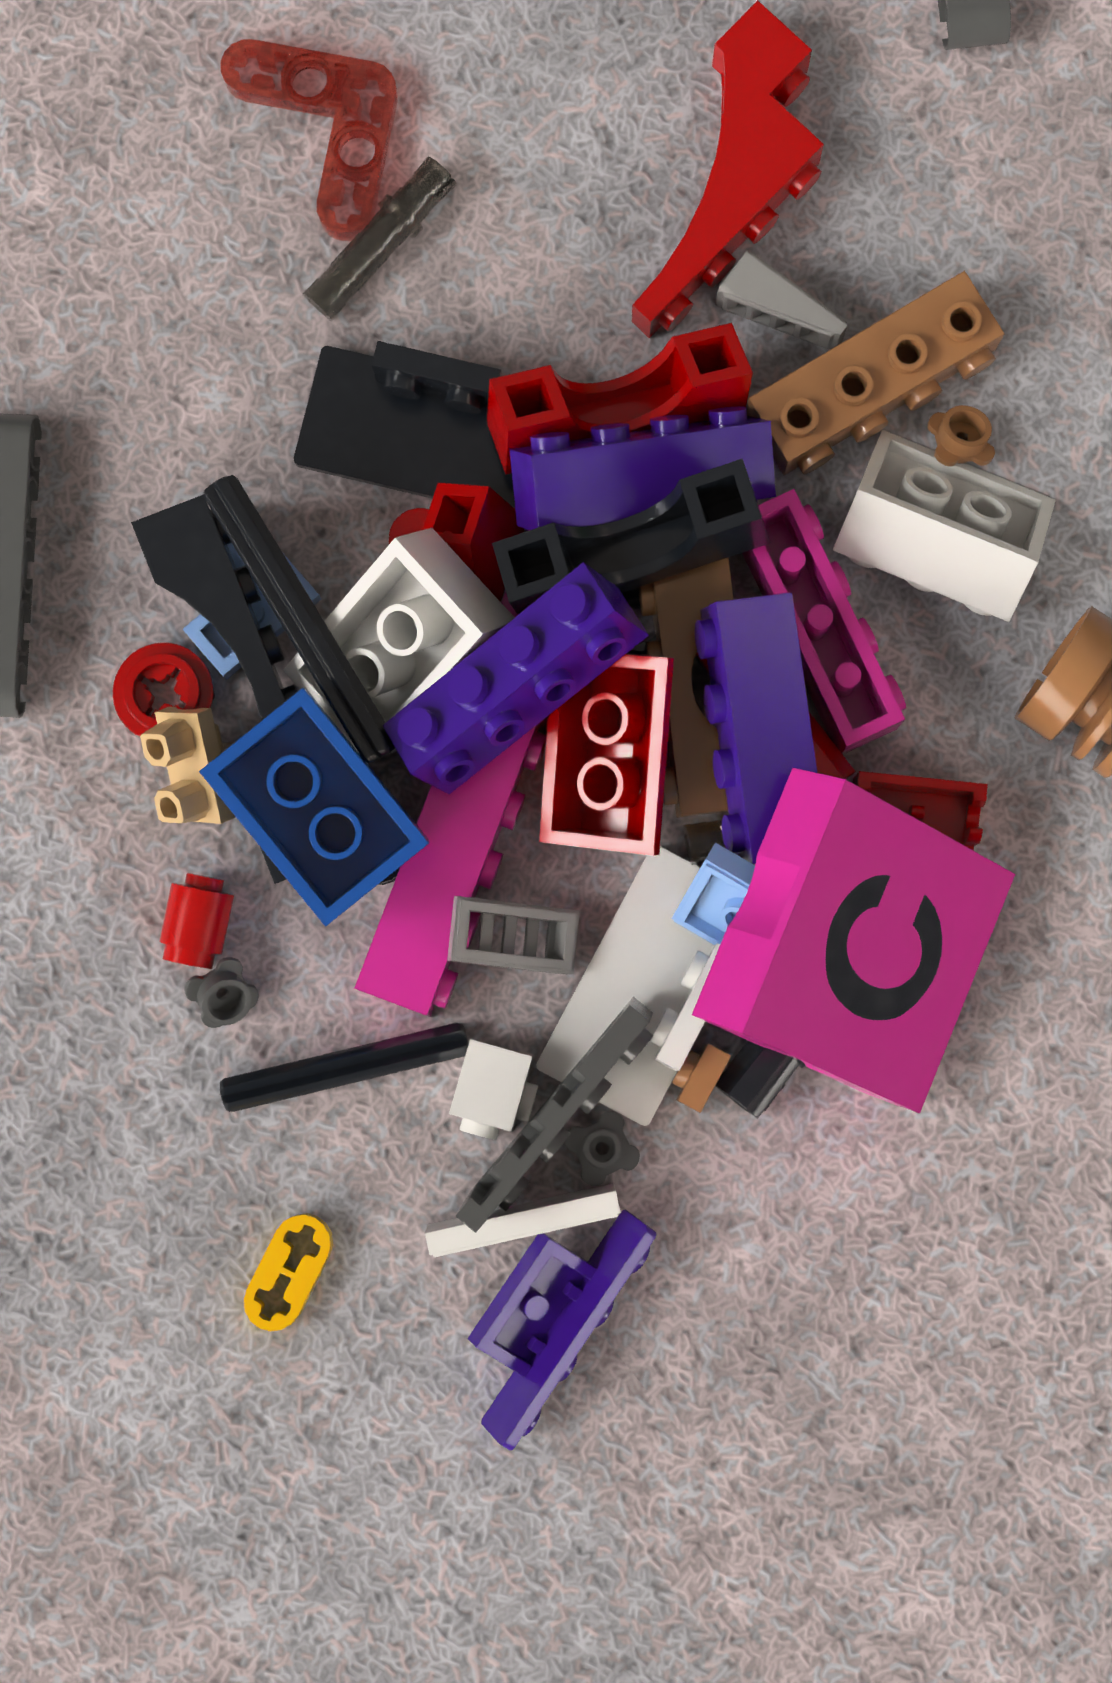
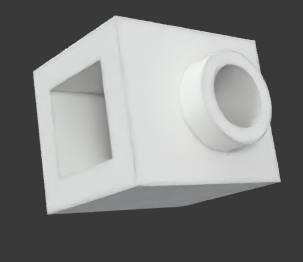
M470 1039L449 1111L450 1115L463 1118L459 1130L497 1140L499 1129L512 1132L516 1119L528 1122L539 1086L527 1082L534 1057Z

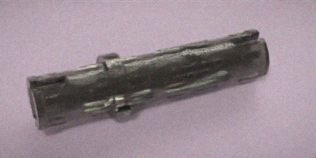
M429 156L426 157L414 174L393 196L386 194L378 203L380 210L374 215L372 220L331 262L322 275L302 293L309 300L308 302L328 320L333 321L336 315L346 306V303L378 271L397 247L409 236L415 238L422 231L423 227L420 223L429 215V212L457 185L456 181L451 178V174L436 160Z

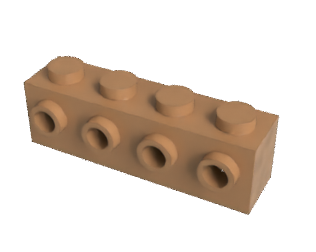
M964 270L749 397L746 407L747 416L771 421L773 459L782 474L786 475L799 467L803 475L831 460L835 456L831 447L848 437L853 436L855 441L860 443L881 431L889 423L885 415L906 404L910 411H914L935 399L942 392L939 383L959 372L962 378L966 380L986 369L996 360L992 352L997 349L1005 333Z

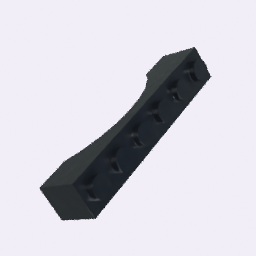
M204 494L131 522L154 582L185 600L212 623L236 654L252 686L261 721L297 693L298 690L295 684L283 687L275 667L276 663L285 660L279 641L271 624L260 628L251 604L261 601L256 583L245 565L236 568L227 545L231 541L205 500ZM260 847L274 884L287 880Z

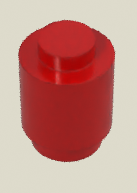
M187 873L184 884L171 883L159 941L165 944L162 959L189 966L213 969L215 955H222L234 899V895L222 892L224 880Z

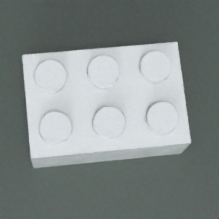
M428 528L394 538L324 622L386 723L513 620L514 616L433 528ZM297 653L283 671L299 689L306 688L356 749L299 653Z

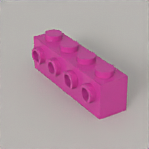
M795 489L759 504L771 543L743 552L742 554L762 596L792 592L805 686L832 742L842 754H846L897 730L905 720L902 713L906 709L903 694L891 674L884 676L874 655L879 652L875 636L867 621L863 617L857 620L847 599L851 595L848 580L837 561L830 563L820 543V540L824 539L823 530L814 510L809 504L802 506Z

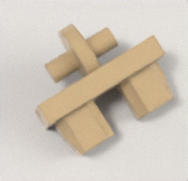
M166 707L156 711L157 725L144 732L140 739L144 757L152 766L167 767L171 785L157 790V794L154 797L158 819L168 823L203 822L222 824L235 818L231 810L199 773L202 768L235 743H222L219 725L214 723L212 709L181 710L177 709V707Z

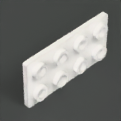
M660 847L659 855L646 856L536 1064L539 1071L562 1082L634 996L653 1012L650 1022L645 1027V1029L653 1034V1037L629 1065L619 1058L604 1077L612 1085L599 1103L642 1126L650 1124L677 1071H680L705 1023L704 1020L693 1016L692 1013L720 946L718 943L713 945L671 919L700 867Z

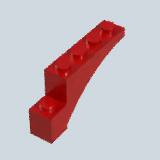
M758 0L714 45L712 67L721 74L722 84L721 130L716 157L703 197L684 237L662 271L632 305V323L648 338L661 326L668 332L674 329L693 307V302L688 298L704 282L711 288L717 285L736 262V258L731 254L747 238L753 244L760 241L779 218V215L774 210L789 195H792L796 200L803 197L816 183L822 173L817 166L820 163L824 144L782 106L787 107L793 103L808 85L810 77L806 73L808 72L812 49Z

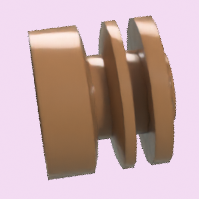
M1091 606L1077 621L1042 671V674L1047 676L1044 682L1039 679L1036 680L1014 718L1048 741L1058 736L1071 721L1074 722L1081 729L1075 739L1071 756L1077 760L1083 759L1096 743L1101 740L1104 742V745L1094 761L1092 770L1104 778H1108L1112 775V619Z

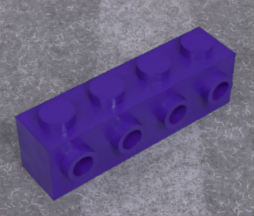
M737 406L709 410L708 421L689 423L687 415L655 417L650 419L651 429L630 432L629 424L626 423L591 427V438L570 440L568 432H549L530 436L531 446L510 449L517 526L532 530L553 522L579 527L617 521L657 504L673 491L680 479L742 458L757 500L776 497L771 421L747 416V408Z
M583 562L384 723L383 727L411 775L447 794H451L648 637L649 634L619 588Z
M792 592L717 601L701 609L702 620H697L695 623L697 652L701 659H707L711 685H706L704 688L705 713L709 723L716 724L720 747V750H715L713 753V772L718 788L726 790L729 815H724L722 818L723 841L726 849L752 864H756L757 853L792 768L817 773Z

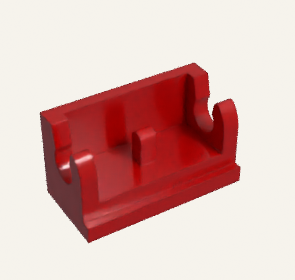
M859 771L852 780V783L973 851L974 847L981 841L983 829L979 828L981 807H984L987 800L988 784Z

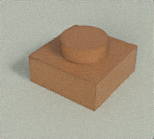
M709 1043L705 1045L701 1054L690 1050L680 1071H677L671 1082L682 1088L676 1101L701 1113L731 1055Z

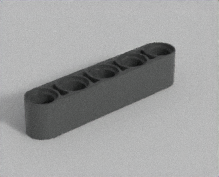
M0 413V717L21 718L26 706V702H20V685H27L29 640H23L24 623L31 622L33 579H27L28 562H34L37 518H31V502L38 501L40 457H34L35 440H41L42 438L38 415Z

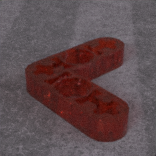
M242 39L231 44L222 56L221 74L228 91L235 98L249 103L334 118L317 197V214L323 230L330 237L340 241H353L362 237L370 229L374 219L398 103L397 86L392 73L384 65L374 61L260 40ZM249 58H255L261 71L278 75L277 63L284 62L281 70L282 90H274L275 83L273 77L263 74H254L250 83H242L240 74L235 70V67H245ZM306 69L319 70L327 77L325 88L313 97H304L293 89L295 77ZM368 80H375L378 82L379 91L385 94V96H375L373 98L369 113L370 124L360 120L362 103L360 94L354 90L365 89ZM347 117H351V118L355 119V120L346 121ZM381 123V126L377 128L372 124ZM354 138L366 139L375 147L373 158L361 167L350 166L340 157L342 147ZM335 175L355 182L353 201L355 209L361 211L360 215L351 214L347 219V224L338 223L335 212L330 210V206H341L346 189L344 180H334ZM367 181H369V184H368L367 187H365V186H363L362 184L358 183V182H367Z

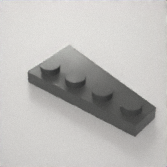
M633 996L473 1187L456 1214L460 1221L476 1233L498 1206L505 1212L510 1208L530 1183L523 1175L536 1159L540 1157L547 1163L567 1140L571 1133L564 1128V1125L578 1108L588 1114L609 1090L612 1084L604 1077L619 1058L629 1065L651 1040L653 1034L645 1029V1027L651 1020L652 1011Z

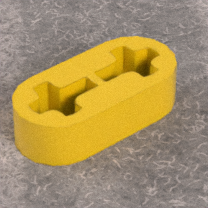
M308 1213L294 1215L283 1221L276 1230L244 1296L245 1313L249 1320L258 1328L267 1331L282 1330L294 1323L301 1314L330 1257L333 1247L332 1232L327 1223L321 1218ZM306 1225L311 1226L316 1230L313 1235V1241L321 1246L320 1251L317 1255L307 1253L301 1259L297 1269L294 1270L286 1265L294 1249V1245L286 1240L289 1231L299 1233ZM281 1274L291 1278L283 1297L286 1302L291 1304L290 1311L288 1313L278 1311L272 1318H268L262 1314L265 1303L257 1298L260 1289L265 1291L273 1289Z

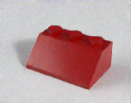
M626 653L548 716L539 842L651 856L660 854L674 658Z

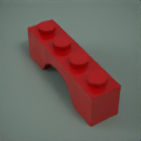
M728 323L672 336L662 351L647 364L629 374L597 383L572 382L558 375L551 365L489 379L487 425L505 474L512 473L510 449L531 446L530 436L549 432H568L570 440L591 438V427L598 425L626 423L629 424L630 432L651 429L650 419L655 417L687 415L689 423L708 421L709 410L737 406L746 407L753 372L733 324Z

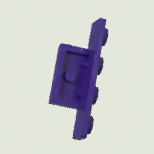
M621 1211L588 1261L545 1233L537 1234L467 1338L476 1348L514 1371L481 1420L484 1428L506 1449L513 1450L522 1436L530 1433L535 1427L541 1414V1408L557 1384L566 1379L572 1372L578 1353L593 1330L602 1325L609 1317L614 1305V1299L630 1275L638 1271L647 1260L650 1246L655 1240L657 1233L629 1211Z

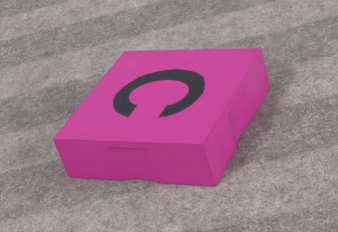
M792 768L757 853L756 864L747 894L741 907L726 929L692 1015L752 1043L801 1060L808 1068L856 1090L920 1114L1015 874L846 779Z

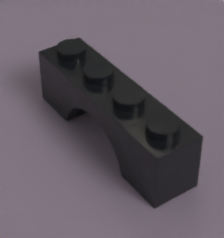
M742 458L680 479L673 491L663 500L632 516L593 526H566L553 522L494 542L492 545L508 601L519 615L583 562L618 587L620 592L623 593L770 544L771 542Z

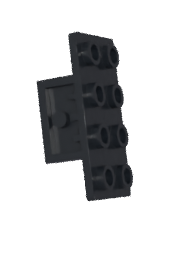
M377 341L374 356L332 346H324L320 352L294 454V462L299 468L433 499L438 483L490 486L515 509L512 473L505 474L487 425L489 379L502 376V370Z

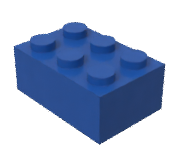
M306 688L300 689L199 771L325 927L429 844V839L370 766L362 759L357 750Z

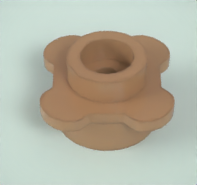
M959 405L949 409L946 413L937 412L930 417L927 428L935 435L937 447L934 451V456L938 462L951 467L957 463L970 461L984 466L992 461L995 449L988 443L992 433V426L988 417L983 412L971 406Z

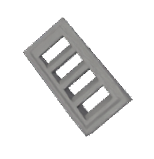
M745 252L717 290L716 306L721 307L722 310L825 349L836 347L844 339L848 326L846 324L847 321L752 252Z
M454 896L447 961L554 974H574L580 911ZM470 912L482 913L478 950L467 949ZM495 915L504 916L500 953L491 952ZM518 918L526 919L523 956L514 955ZM540 921L548 922L545 958L536 957Z

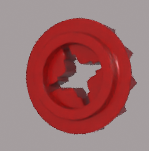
M154 643L133 652L120 666L113 684V703L122 723L138 737L157 725L156 711L166 707H173L170 704L164 703L159 710L155 709L149 717L153 710L151 706L154 703L155 697L149 691V687L142 683L144 678L152 683L156 681L160 684H165L170 677L174 678L177 672L180 671L176 677L177 683L175 684L174 691L186 705L183 709L177 705L174 707L181 710L211 708L215 694L210 671L203 661L191 650L173 643Z

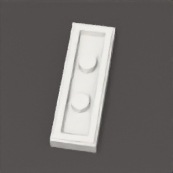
M613 1183L510 1206L506 1212L502 1208L496 1209L476 1233L458 1218L428 1224L425 1237L429 1255L439 1257L618 1217V1214L621 1212Z

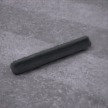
M452 1023L224 1078L220 1081L221 1100L226 1111L235 1112L464 1057L469 1045L467 1034L462 1024Z

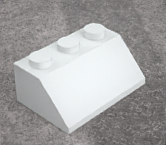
M882 430L837 537L833 551L848 556L852 562L859 566L877 568L902 578L918 590L925 592L934 591L961 602L977 614L993 615L1009 622L1039 562L1056 500L966 463H957L951 467L945 466L937 461L934 456V450Z

